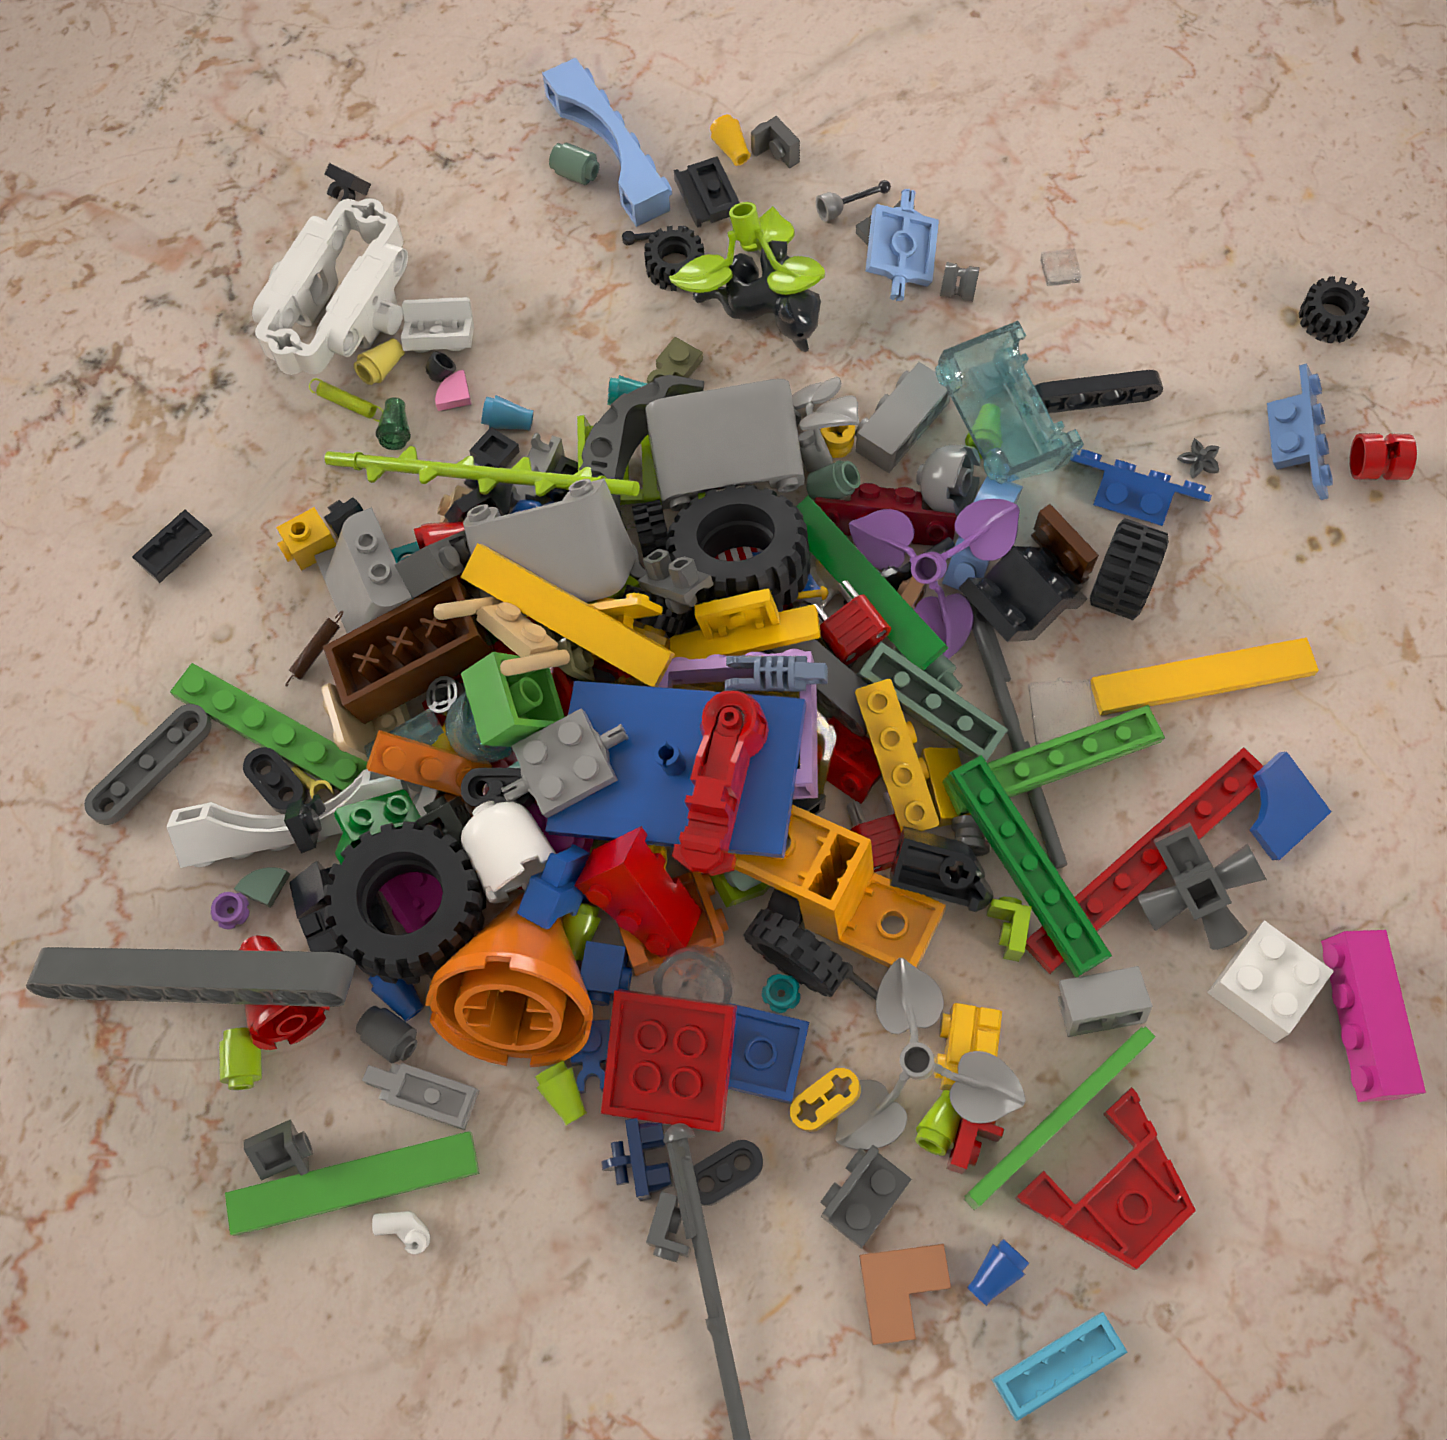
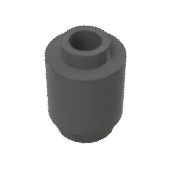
M370 1007L361 1016L356 1026V1032L361 1035V1041L390 1063H395L399 1060L404 1061L409 1058L418 1043L416 1040L417 1030L387 1008Z

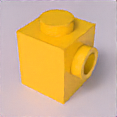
M315 507L276 527L283 539L277 545L287 562L295 559L301 571L317 563L314 555L336 547L330 531Z

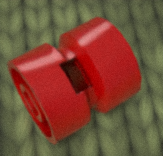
M1380 433L1357 434L1353 439L1349 457L1352 477L1355 480H1377L1382 475L1385 480L1410 479L1417 460V446L1414 436L1411 434L1390 433L1383 438V435Z

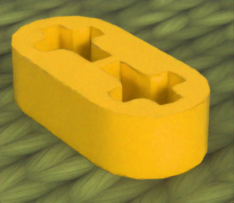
M835 1068L829 1071L792 1101L790 1117L793 1123L806 1132H815L822 1129L859 1099L861 1083L858 1077L846 1068ZM840 1077L843 1081L852 1080L853 1083L848 1087L851 1092L848 1097L845 1098L843 1095L837 1094L828 1100L826 1096L836 1088L833 1082L836 1078ZM821 1100L825 1102L824 1105L816 1110L815 1114L818 1119L812 1123L808 1119L800 1120L799 1117L803 1114V1109L801 1108L803 1103L807 1102L813 1106Z

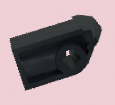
M903 826L890 870V886L967 906L968 910L973 912L980 911L989 905L994 897L993 891L985 879L984 869L967 844ZM956 861L962 862L963 865H958L956 870H950V867L954 866Z

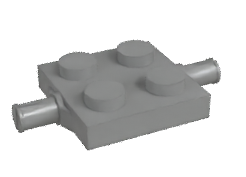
M581 708L512 745L521 767L522 778L502 787V793H504V797L508 802H512L530 792L535 797L542 815L549 818L618 781L610 765L608 749L628 740L629 737L622 724L600 735L593 729L586 712Z

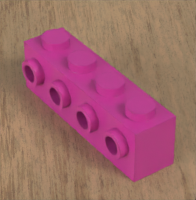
M1344 931L1322 940L1324 963L1334 971L1330 976L1332 999L1337 1009L1342 1030L1341 1039L1346 1048L1351 1070V1082L1355 1088L1358 1102L1398 1100L1426 1093L1387 931Z

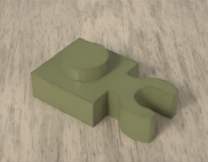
M674 337L656 359L657 369L648 375L647 384L654 382L655 378L666 375L689 378L703 361V352Z

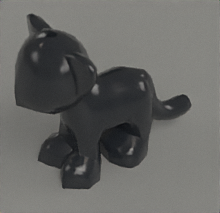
M773 240L768 242L776 261L783 265L790 258L787 256V242ZM763 247L760 252L762 277L759 278V269L753 258L739 253L734 256L733 263L729 266L733 275L726 283V287H720L710 292L693 293V300L696 303L718 299L722 303L727 315L734 319L747 321L767 313L775 314L776 325L779 331L784 336L792 339L801 351H809L807 339L810 338L818 326L821 305L820 296L809 289L788 295L772 291L769 288L767 278L776 270L772 267Z

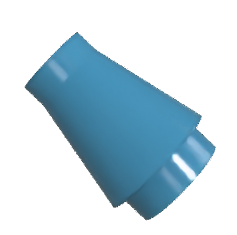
M495 395V398L486 397L481 424L489 425V429L492 427L494 429H523L530 431L534 410L526 409Z

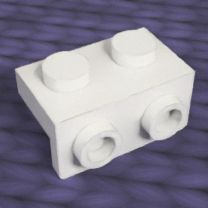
M469 298L404 300L402 302L404 326L401 343L403 351L413 350L418 353H424L433 349L460 351L464 348H471L474 323Z

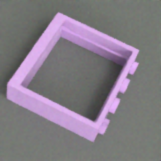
M789 649L777 654H765L762 652H749L745 654V656H807V662L814 663L811 651L804 652L799 649ZM720 654L710 655L706 659L692 660L684 657H675L672 659L658 687L672 688V685L723 682L730 678H754V669H734L726 666L727 656ZM816 684L806 685V691H800V698L805 699L807 705L800 746V769H797L793 799L818 798Z

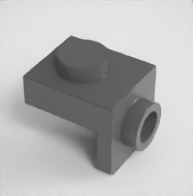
M291 1119L244 1140V1151L261 1181L293 1166H296L301 1176L309 1173L308 1156L313 1154V1149L307 1134L304 1131L298 1133Z

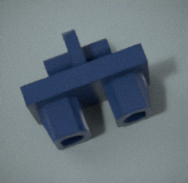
M638 1118L625 1120L630 1155H625L623 1141L612 1142L613 1158L601 1162L602 1171H615L616 1184L625 1185L629 1183L627 1168L632 1167L636 1197L639 1201L651 1199V1193L659 1192L672 1186L668 1162L646 1166L644 1151L666 1147V1144L663 1143L662 1123L640 1124Z

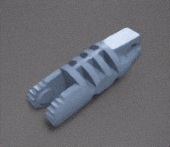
M807 656L726 657V666L734 669H754V678L725 680V691H806V685L828 683L827 665L825 663L807 662Z

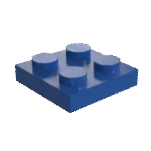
M737 1005L728 1089L792 1104L809 1022Z

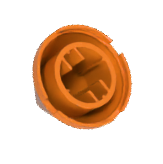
M523 892L435 973L430 983L425 1006H430L431 1008L430 1023L437 1033L460 1051L486 1062L507 1066L509 1057L531 1058L530 1067H542L565 1061L584 1047L590 1035L593 1008L560 917L557 918L551 928L544 929L519 915L517 911L525 893Z

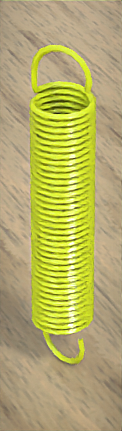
M317 378L312 379L309 383V390L312 393H317L322 398L369 419L375 415L377 408H379L383 416L380 420L375 418L373 420L380 422L384 418V412L380 407ZM314 380L320 381V383L317 386L316 392L312 391L310 388V385Z

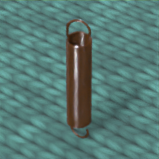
M343 611L336 615L335 619L340 615L336 622L327 618L323 625L320 626L321 628L318 629L312 640L289 669L294 675H291L285 687L289 685L288 683L293 676L302 680L308 669L311 668L318 656L321 655L320 653L323 652V646L328 644L339 630L340 626L336 623L341 619Z

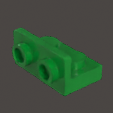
M401 789L337 808L334 816L343 834L334 854L341 865L344 858L340 853L348 845H351L353 848L358 846L362 842L359 836L367 831H370L372 836L381 833V825L393 823L396 829H402L404 821L417 822L416 820L421 818L407 791Z

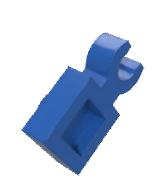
M610 1020L592 1021L587 1043L577 1054L571 1057L572 1066L583 1065V1069L579 1072L576 1081L581 1094L586 1093L585 1083L592 1076L600 1079V1089L603 1092L605 1072L601 1069V1063L607 1062Z

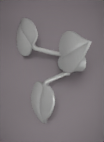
M839 377L811 384L792 395L793 405L796 410L806 407L807 416L800 421L799 425L802 430L807 431L801 433L798 438L801 458L809 473L833 462L832 456L821 435L820 428L859 425L856 397L850 395L828 401L841 388L842 383ZM824 403L816 412H813L815 404Z
M898 958L887 970L879 986L876 998L878 1019L888 1032L901 1034L910 1029V1044L905 1046L900 1054V1065L904 1071L899 1075V1080L890 1094L886 1087L876 1080H860L861 1094L859 1099L838 1116L835 1139L838 1144L848 1148L869 1150L872 1145L881 1148L891 1144L902 1134L908 1120L907 1113L894 1100L898 1098L909 1078L925 1080L935 1072L956 1081L950 1090L951 1104L958 1115L973 1123L982 1124L996 1121L1010 1112L1023 1107L1025 1104L1022 1086L1014 1072L1001 1059L990 1053L973 1051L964 1054L958 1064V1074L942 1067V1065L936 1064V1058L927 1045L918 1042L917 1027L929 1028L939 1020L944 1007L943 995L938 984L929 975L914 967L904 958ZM849 1089L843 1094L845 1098L851 1094Z

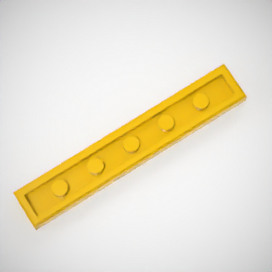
M477 543L461 575L462 579L503 602L517 606L523 614L650 687L659 686L675 655L674 652L483 544Z
M1305 637L1092 677L1090 685L1099 715L1102 716L1134 710L1146 705L1150 707L1315 676L1319 669L1309 641Z

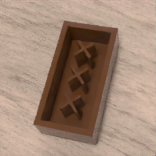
M456 576L323 646L343 707L363 724L427 692L429 685L440 676L454 678L492 652H495L487 629L476 620L477 614L439 620L435 617L434 608L438 604L474 599Z

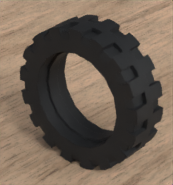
M760 909L743 934L745 941L752 945L751 947L757 953L763 955L767 962L774 964L784 974L795 978L799 984H804L808 989L819 992L823 996L827 997L828 995L832 997L850 971L847 963L842 961L841 956L831 951V947L825 942L816 939V936L810 931L800 928L796 922L788 921L783 915L777 912L773 913L769 909Z

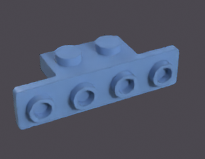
M1306 363L1299 365L1302 394L1267 403L1272 459L1277 470L1310 462L1313 487L1319 498L1324 500L1329 498L1327 486L1333 485V478L1329 464L1325 465L1324 455L1329 454V446L1325 433L1321 434L1320 425L1325 424L1326 421L1323 406L1321 403L1317 404L1316 396L1322 394V387L1318 374L1312 375Z

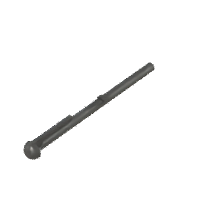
M967 598L974 614L972 630L1005 728L1008 729L1007 734L1013 752L1016 753L1029 748L1030 744L1029 741H1024L1019 719L1006 682L1011 680L994 627ZM1042 787L1027 791L1049 859L1056 869L1063 868L1068 863Z
M678 1123L666 1130L663 1143L667 1144L686 1239H692L708 1315V1319H705L706 1325L713 1339L733 1440H751L688 1139L695 1137V1134L689 1126Z

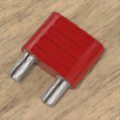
M843 581L844 586L854 597L852 599L842 585L839 584L837 589L847 600L848 603L830 617L826 615L819 604L815 603L813 605L816 606L818 613L824 619V622H822L819 618L820 636L836 657L845 665H849L888 636L891 627L864 594L858 595L848 581Z
M887 791L882 795L889 812L887 816L866 822L858 801H854L853 805L851 802L846 806L853 824V828L850 830L871 839L875 873L891 868L901 836Z

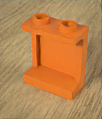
M690 871L675 877L679 878L702 911L686 949L660 958L648 951L645 945L629 931L622 929L618 925L635 976L724 945L723 932L728 931L729 928L722 909L714 910L710 896L715 895V890L709 874H701L695 871L692 873Z

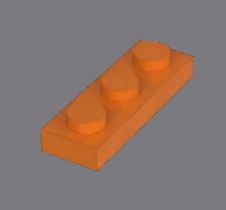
M379 730L366 767L371 772L462 796L461 783L464 776L472 769L491 768L492 765L488 761Z

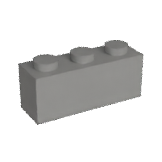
M918 362L910 372L906 370L897 381L896 389L890 395L885 394L880 399L871 418H864L855 431V436H857L855 452L890 473L948 405L953 383L921 362Z

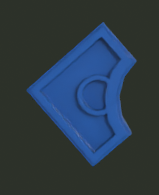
M1287 751L1279 752L1253 775L1260 789L1261 807L1258 819L1250 828V832L1271 860H1280L1332 812Z

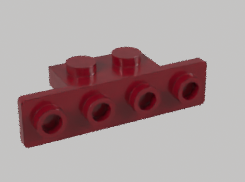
M863 483L855 488V491L851 494L850 501L820 497L814 499V502L845 536H851L849 528L851 521L878 510L894 509L904 513L912 523L914 538L911 543L934 546L947 537L954 540L957 515L949 512L923 510L921 492L908 487L894 489L879 487L873 483Z

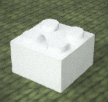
M1264 920L1249 934L1207 993L1272 1042L1276 1043L1291 1033L1334 971Z

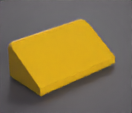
M924 748L921 751L920 757H923L930 778L926 782L939 819L938 827L951 825V820L957 817V813L942 782L949 772L962 766L957 748Z

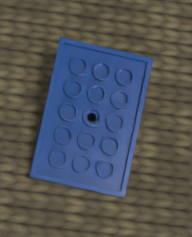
M574 681L568 715L582 708L586 712L593 729L600 735L622 724L629 739L608 749L610 765L618 781L550 816L547 821L546 832L549 835L612 841L642 826L647 833L645 839L647 845L674 847V844H681L679 840L680 832H684L685 826H688L689 822L687 818L689 809L685 804L686 795H693L695 786L690 778L696 754L703 739L700 730L702 712L706 703L714 695L721 692ZM751 695L760 704L768 722L769 731L764 746L750 758L728 853L784 858L807 703L803 698Z

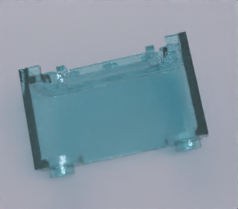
M1019 321L943 350L938 360V366L935 368L939 383L946 387L984 460V469L987 476L991 480H996L999 484L1052 472L1064 467L1084 445L1076 429L1065 433L1062 431L1065 427L1062 421L1053 423L1024 366L1029 358L1026 353L1020 355L1019 341L1025 339L1026 334Z

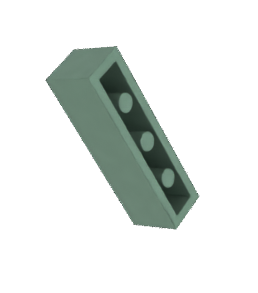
M882 642L875 647L857 673L868 685L885 679H891L902 711L972 759L982 755L985 761H987L1008 731L1003 725Z

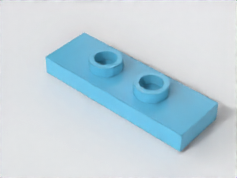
M1100 1312L991 1380L1015 1421H1018L1128 1352L1104 1312Z

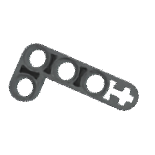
M814 639L760 651L765 654L783 653L789 649H799L804 652L811 651L814 663H825L828 667V683L816 684L817 703L857 736L864 737L868 733L854 693L856 689L868 684Z

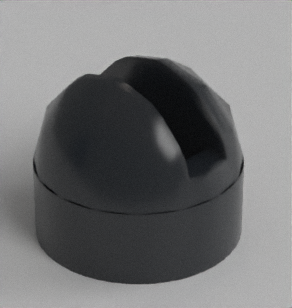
M436 351L427 360L425 369L431 380L443 382L454 373L456 365L447 355Z

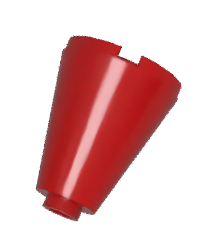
M260 935L246 939L238 949L247 951H283L273 938ZM244 1004L250 1039L257 1048L264 1050L278 1049L275 1044L276 1042L287 1039L289 1044L292 1045L310 1036L324 1024L327 1019L324 1011L325 1009L328 1011L330 1007Z

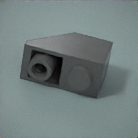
M465 530L430 544L394 564L412 598L463 573L471 557Z

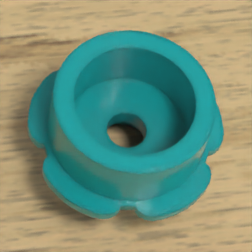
M774 974L767 979V985L762 988L761 996L764 1003L770 1005L772 1011L785 1013L787 1009H794L799 1004L801 994L798 993L800 986L792 976ZM779 990L785 991L783 997L778 996Z

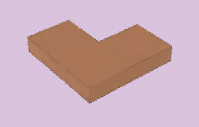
M944 1244L859 1255L872 1345L915 1340L916 1336L909 1294L951 1289Z

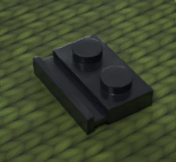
M718 156L688 165L687 170L684 171L674 170V180L697 228L701 227L703 222L710 221V223L730 217V209L740 203Z

